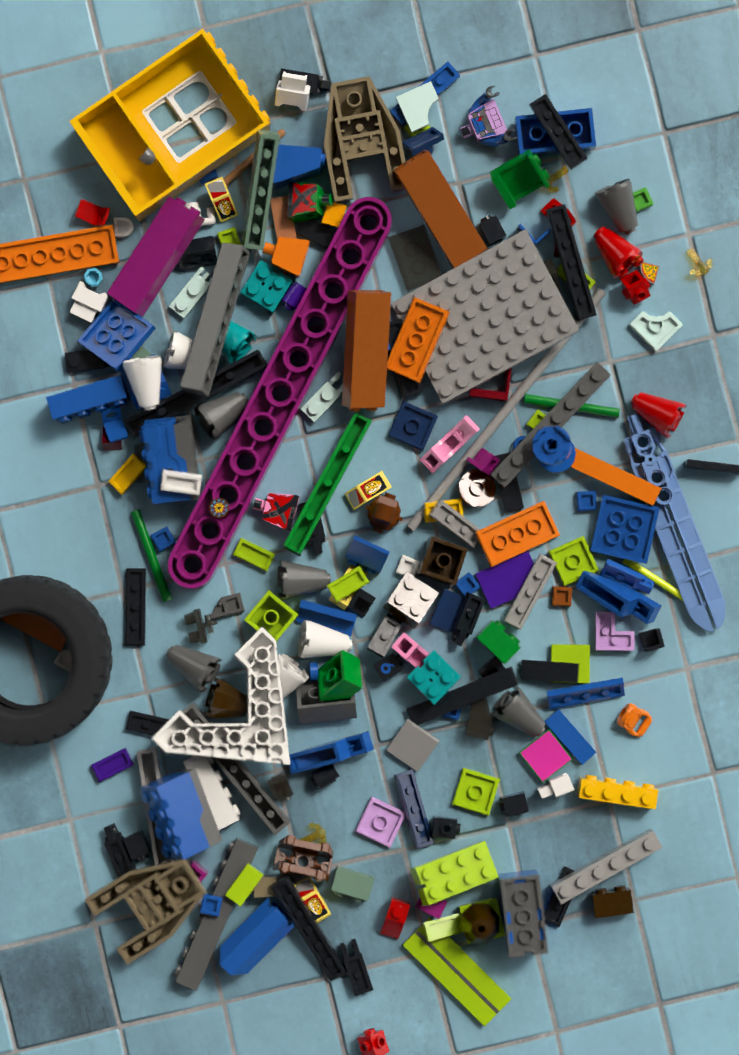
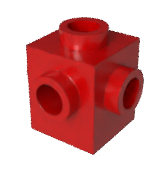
M637 270L620 279L623 286L621 292L624 298L630 300L633 305L651 296L648 290L650 288L648 280L645 277L643 278Z
M370 1028L363 1031V1035L357 1037L362 1055H385L390 1052L383 1030Z

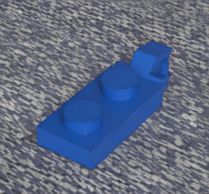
M607 559L600 572V576L616 581L633 590H641L650 594L654 586V581L643 574L610 559Z

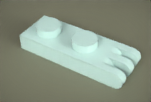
M200 267L169 305L183 319L191 312L211 284L212 278L209 282L206 281L210 276L209 272H206L203 277L200 276L205 270Z

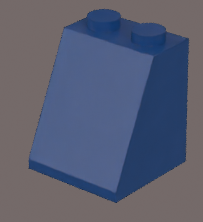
M279 144L273 188L280 189L288 186L289 182H300L320 175L321 169H325L326 157L325 154H322V148Z

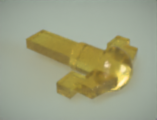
M563 166L550 176V187L547 188L550 192L559 191L558 187H553L552 184L569 172L566 166Z
M693 248L687 250L686 253L699 269L698 271L695 268L690 271L691 275L695 274L697 277L708 274L713 266V260L711 258L708 259L705 266Z
M313 822L309 825L311 829L315 828L316 831L299 839L312 842L320 838L321 842L319 844L327 842L325 829L318 823L314 824Z

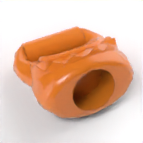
M628 703L617 718V724L635 737L643 736L652 723L650 714L632 703ZM641 716H646L637 732H635L633 729L636 727L635 725L639 719H641Z

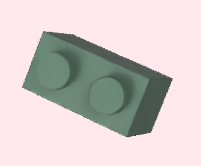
M337 866L331 890L337 896L345 897V895L353 897L352 900L363 903L364 900H369L375 876Z

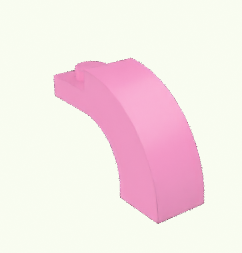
M466 415L420 461L433 474L480 430L479 427Z
M405 633L392 645V648L415 668L417 666L421 668L425 664L423 660L429 655L427 651Z

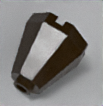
M215 677L213 681L216 682V685L211 684L205 702L208 711L204 710V715L211 718L245 717L247 713V696L224 680Z
M472 903L460 914V932L471 943L487 944L499 933V915L489 904Z

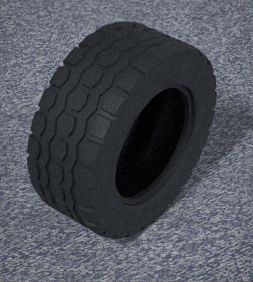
M20 575L0 580V620L14 613H29L43 617L54 624L63 634L71 655L69 678L63 690L55 699L39 705H22L9 701L0 695V743L13 746H32L47 743L64 736L93 712L109 684L113 655L111 653L112 644L110 636H108V629L103 618L100 617L96 607L81 592L62 581L54 580L50 577Z

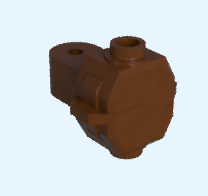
M385 492L384 496L380 495L370 505H366L365 509L369 510L367 517L370 525L373 527L372 531L383 534L384 531H389L396 525L398 521H402L403 517H400L401 509L398 501L395 500V495Z

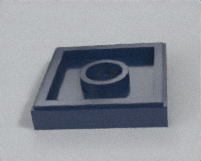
M403 401L388 436L423 451L438 416Z

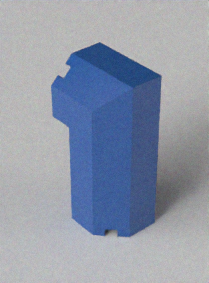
M269 897L222 941L220 946V965L230 975L249 973L295 926L293 921L291 923L287 921L290 917L274 901L271 904L269 903Z

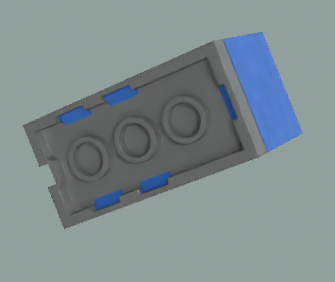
M537 870L498 874L506 947L509 958L525 956V952H532L533 955L547 954L548 944L540 877Z

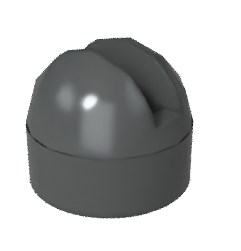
M148 148L139 160L145 165H151L155 161V154Z

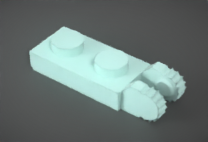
M340 372L335 374L329 382H326L301 408L314 423L341 396L343 383L338 390L332 387L342 375Z

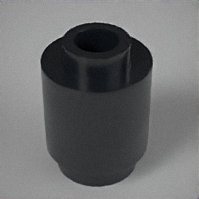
M330 764L313 772L310 781L315 789L319 787L322 790L336 782V779L340 776L334 766Z

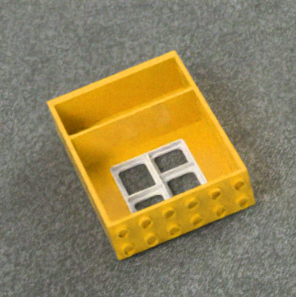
M203 29L69 121L139 222L162 207L168 196L175 198L205 175L254 143L257 137V130L271 131L269 116L264 110L262 112L259 110V102L255 96L248 94L249 91L243 79L238 80L237 71L231 63L227 64L225 53L220 47L218 49L215 47L217 46L215 39L210 32L206 33ZM194 82L204 83L209 90L207 101L189 114H185L175 101L174 96ZM168 103L178 117V121L161 132L149 117V113L161 104ZM211 108H220L227 115V123L217 133L210 134L200 120V116ZM193 123L203 136L204 141L182 157H177L167 143V139L187 124ZM148 148L155 154V161L151 165H145L139 160Z

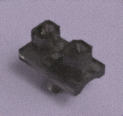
M195 609L193 610L194 612L184 615L186 625L197 624L198 631L188 633L190 643H206L208 640L205 627H207L208 634L214 633L212 625L218 623L217 620L211 621L210 614L204 615L206 622L204 623L201 610Z

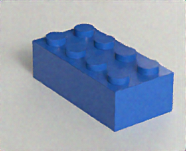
M592 108L558 111L583 151L594 150L596 148ZM535 114L515 116L514 124L518 155L529 149L533 155L537 154L538 156L560 154Z
M121 375L46 397L52 419L61 424L71 422L72 418L76 416L80 419L88 417L90 412L93 411L101 413V410L108 409V407L113 405L125 406L127 401L131 400Z

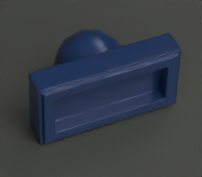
M431 127L404 141L402 146L412 156L424 149L428 150L432 155L434 151L433 145L443 141L444 134Z

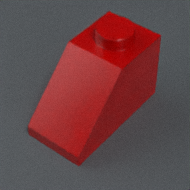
M391 897L380 934L399 939L408 915L410 902Z

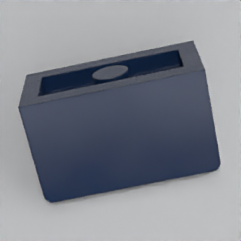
M444 588L429 624L451 632L465 597Z

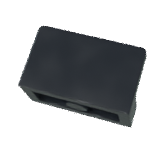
M207 236L192 239L178 261L180 270L216 265L218 259L214 237Z

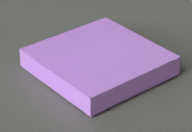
M372 796L355 832L390 848L403 822L405 813Z

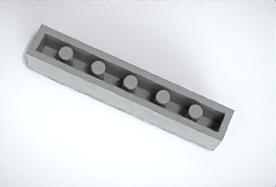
M648 829L576 869L574 872L551 883L550 886L558 901L563 904L663 847L654 831Z

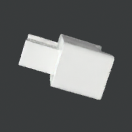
M283 72L282 81H278L276 88L275 106L287 104L298 106L301 110L306 111L310 94V86L306 85L307 75L301 76Z
M79 281L72 295V299L75 302L70 313L93 323L97 313H101L105 309L110 295L105 292L101 294L87 289L83 282Z
M566 773L548 779L549 784L537 788L542 799L553 794L555 797H559L574 791L569 775Z

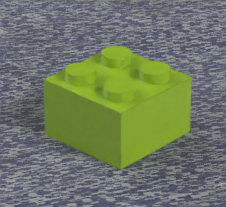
M268 590L244 620L257 631L263 627L277 642L299 614L272 591Z

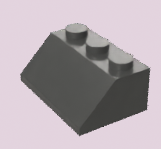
M309 679L296 689L300 724L357 718L355 694L351 698L322 701L319 699L318 680L309 681Z

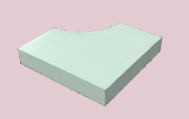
M431 81L396 97L411 133L429 125L428 111L432 104L439 100Z
M642 311L629 326L656 352L683 324L670 311L665 315L657 317Z

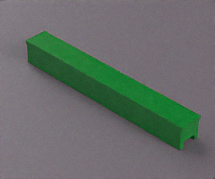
M357 412L354 413L283 548L301 556L368 431L372 420L359 415Z

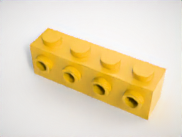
M585 775V778L580 777L577 796L589 800L656 809L659 790L654 788L652 784L643 783L642 786H638L633 781L624 780L623 783H618L613 778L605 777L604 780H598L597 776Z

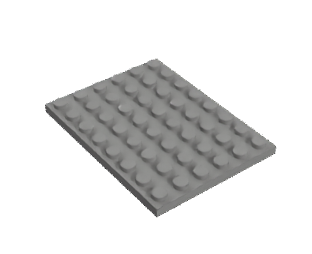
M526 229L391 303L398 318L402 319V322L406 318L414 297L450 312L425 370L442 404L452 401L580 331Z

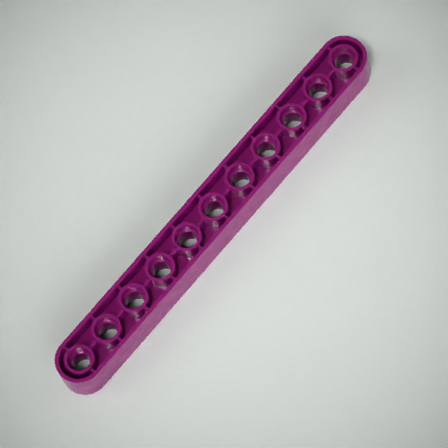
M373 197L360 198L350 205L170 554L168 570L172 579L180 586L199 588L208 584L215 576L346 320L348 290L362 289L389 237L391 213L381 200ZM365 216H372L375 218L377 225L372 230H365L360 225L361 219ZM347 250H354L359 254V260L355 264L350 265L343 261L342 256ZM328 285H339L342 289L341 295L335 299L327 297L325 289ZM312 318H319L324 322V328L321 332L312 333L307 328L308 322ZM302 352L306 355L307 360L302 367L291 365L290 357L293 353ZM284 386L289 390V396L285 401L278 402L273 398L272 393L276 387ZM260 420H267L271 424V431L266 436H260L255 432V425ZM243 454H249L253 457L254 464L249 470H241L238 467V458ZM224 489H233L236 493V499L229 505L228 514L222 518L214 517L209 510L210 503L214 499L220 498V493ZM213 522L217 525L218 534L215 538L207 539L204 537L202 529L206 523ZM192 556L197 557L201 563L199 571L193 574L185 569L186 560Z

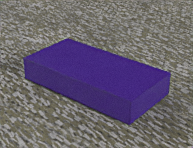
M125 747L91 766L99 782L133 766L134 763Z

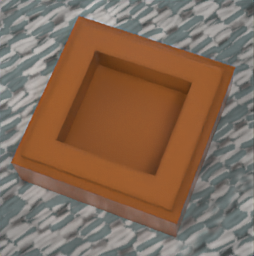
M553 586L552 605L571 606L572 587Z

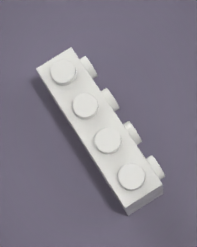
M194 755L184 760L183 764L186 769H196L218 830H221L238 821L241 812L237 804H232L230 800L232 797L228 787L224 788L221 782L223 777L220 771H215L212 765L214 763L213 758L210 756Z

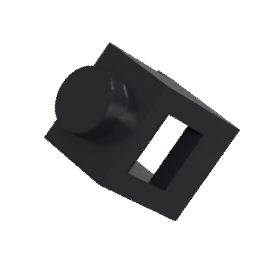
M434 816L432 837L455 839V836L460 834L461 824L457 823V818ZM449 825L450 831L445 832L443 827Z

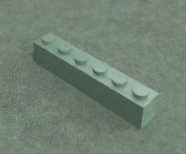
M257 130L241 239L242 245L248 249L263 250L280 139L279 134L274 131Z

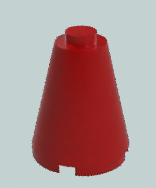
M640 392L639 395L635 394L631 400L632 409L667 439L671 437L668 433L671 430H676L685 413L681 411L682 408L687 407L684 403Z

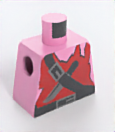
M268 493L267 500L255 498L253 509L263 512L262 520L291 532L300 496Z

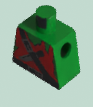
M289 182L287 217L294 223L322 217L324 206L333 205L332 194H324V190L320 186Z

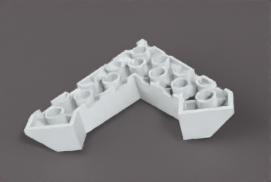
M261 627L233 655L247 669V723L193 724L179 710L152 739L165 752L290 764L276 640Z

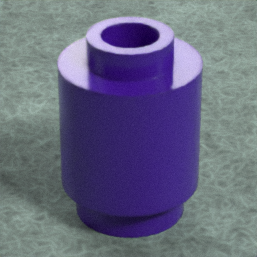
M294 282L283 296L281 301L284 304L282 306L290 311L296 310L307 288Z

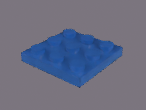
M113 298L77 341L117 372H120L124 366L123 361L130 360L156 328L140 315Z
M603 495L590 551L647 564L660 507Z

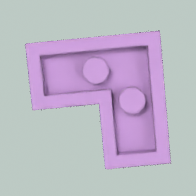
M595 612V650H634V631H615V613Z

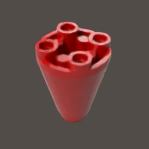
M605 226L594 233L595 243L613 278L619 277L621 279L628 275L634 266L638 267L644 261L642 258L643 252L612 230L606 229Z

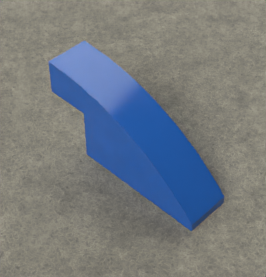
M588 571L582 572L575 587L622 618L632 614L646 624L655 621L662 607L652 599L623 584Z
M369 731L289 754L291 774L340 762L351 756L374 750Z

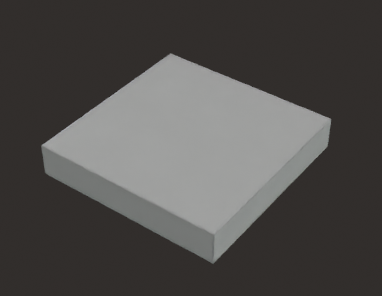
M407 719L386 751L418 772L440 740Z

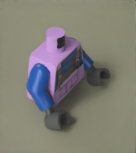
M493 85L489 86L486 92L477 98L470 107L469 114L467 115L469 124L461 127L460 132L463 138L474 135L477 143L481 142L483 145L497 147L508 141H516L517 137L511 138V133L516 130H507L495 100H491V98L497 97L500 94L499 92L492 94V88L495 87Z

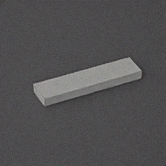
M539 553L504 622L519 630L522 629L557 562Z

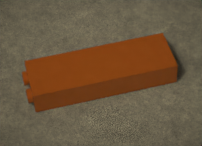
M424 149L393 169V172L452 268L458 267L487 249L428 150Z
M348 290L342 405L348 407L349 411H360V408L377 411V408L385 407L391 292L384 290Z

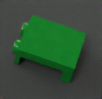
M530 149L490 171L491 180L509 209L517 206V200L544 185L546 188L550 187L549 180L551 177L546 169L542 170L540 158L537 154L533 155Z

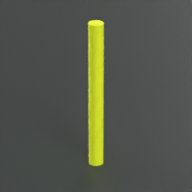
M624 559L622 561L626 566L654 581L656 585L683 601L679 589L632 560Z

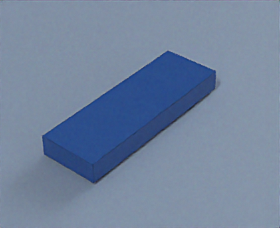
M559 709L544 721L582 765L596 753Z

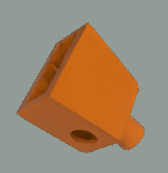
M279 237L276 245L265 242L262 253L273 256L271 261L273 266L300 278L310 241Z

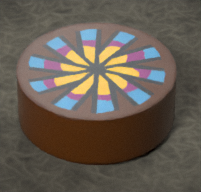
M217 498L210 503L209 510L214 517L222 518L228 514L229 505L224 499Z

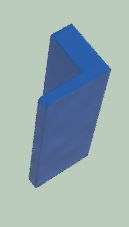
M301 599L299 615L296 621L302 623L303 620H309L351 636L357 614Z

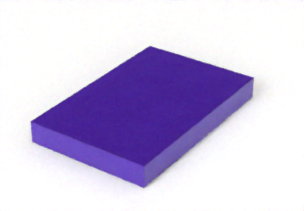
M529 551L476 573L490 609L516 598L534 565Z

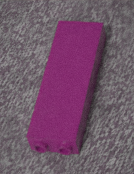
M168 196L107 292L114 299L141 316H144L205 221L204 218L199 216L200 211L192 206L190 209L185 206L186 202L179 197L173 199Z

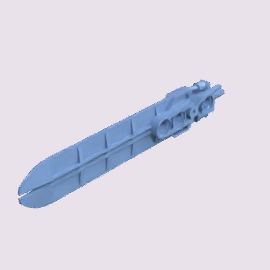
M638 414L626 417L633 435L624 439L623 442L626 454L629 455L633 474L662 488L661 490L668 494L666 501H661L658 497L654 506L660 507L655 529L685 607L692 620L698 626L707 631H714L705 609V605H707L715 626L719 629L725 617L724 598L675 475L669 455L660 442L661 438L655 428L644 431ZM639 437H644L647 440L645 447L638 445ZM656 443L662 451L658 457L653 455ZM632 452L643 458V463H634ZM653 473H658L661 476L659 483L652 481ZM667 504L670 508L674 521H671L667 508L665 506ZM674 524L677 526L684 548L681 547L673 526ZM684 551L687 552L695 573L694 575L691 573ZM694 578H697L701 591L705 598L704 602L702 601Z

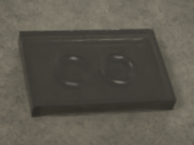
M424 225L388 237L407 292L417 289L442 275Z

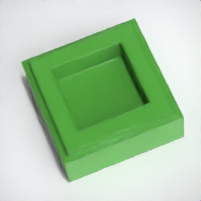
M646 187L633 192L636 213L654 205Z

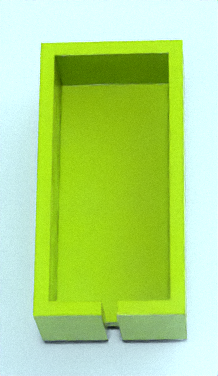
M486 841L476 842L410 868L415 885H425V887L417 889L423 905H431L499 878Z

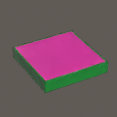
M550 729L546 730L519 752L542 783L573 760Z

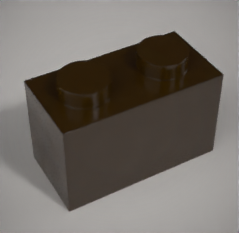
M625 885L614 886L613 890L598 888L595 889V892L591 893L595 918L634 913L631 890L629 887L626 888Z

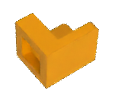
M333 202L332 206H326L322 224L338 228L345 216L347 206Z

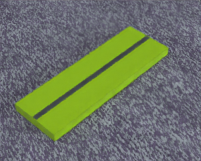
M429 917L425 922L432 921V919ZM421 925L403 943V946L484 1026L512 999L450 936L427 942L423 926Z

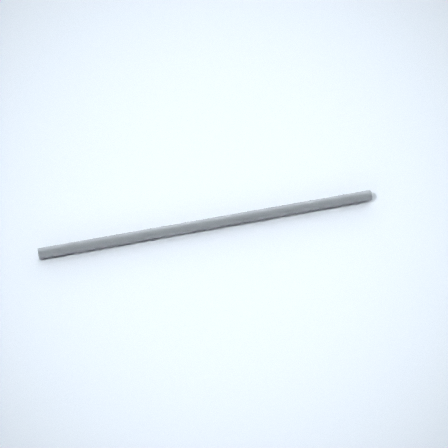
M600 288L592 296L594 307L606 295ZM577 317L574 318V321L578 328L586 320L582 319L577 321ZM572 336L553 345L426 502L438 501L442 498L470 463L466 460L467 457L473 459ZM424 506L419 509L407 524L413 531L425 519Z

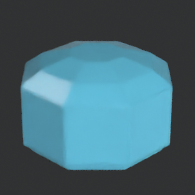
M96 268L88 269L84 274L85 283L91 287L99 286L103 281L102 272Z

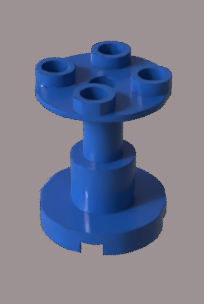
M547 426L540 429L534 436L533 451L545 470L558 474L572 466L575 461L576 451L569 434L563 428Z

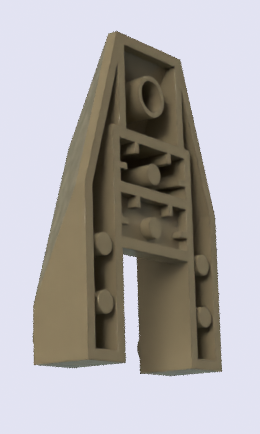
M370 76L332 83L324 149L334 202L341 203L354 199L347 160L379 154L384 155L390 192L403 191L404 188L393 172V169L405 162L400 130Z
M182 859L131 870L95 891L85 899V902L96 916L125 898L144 927L142 931L127 939L116 948L128 965L171 938L204 896L206 890L187 861Z

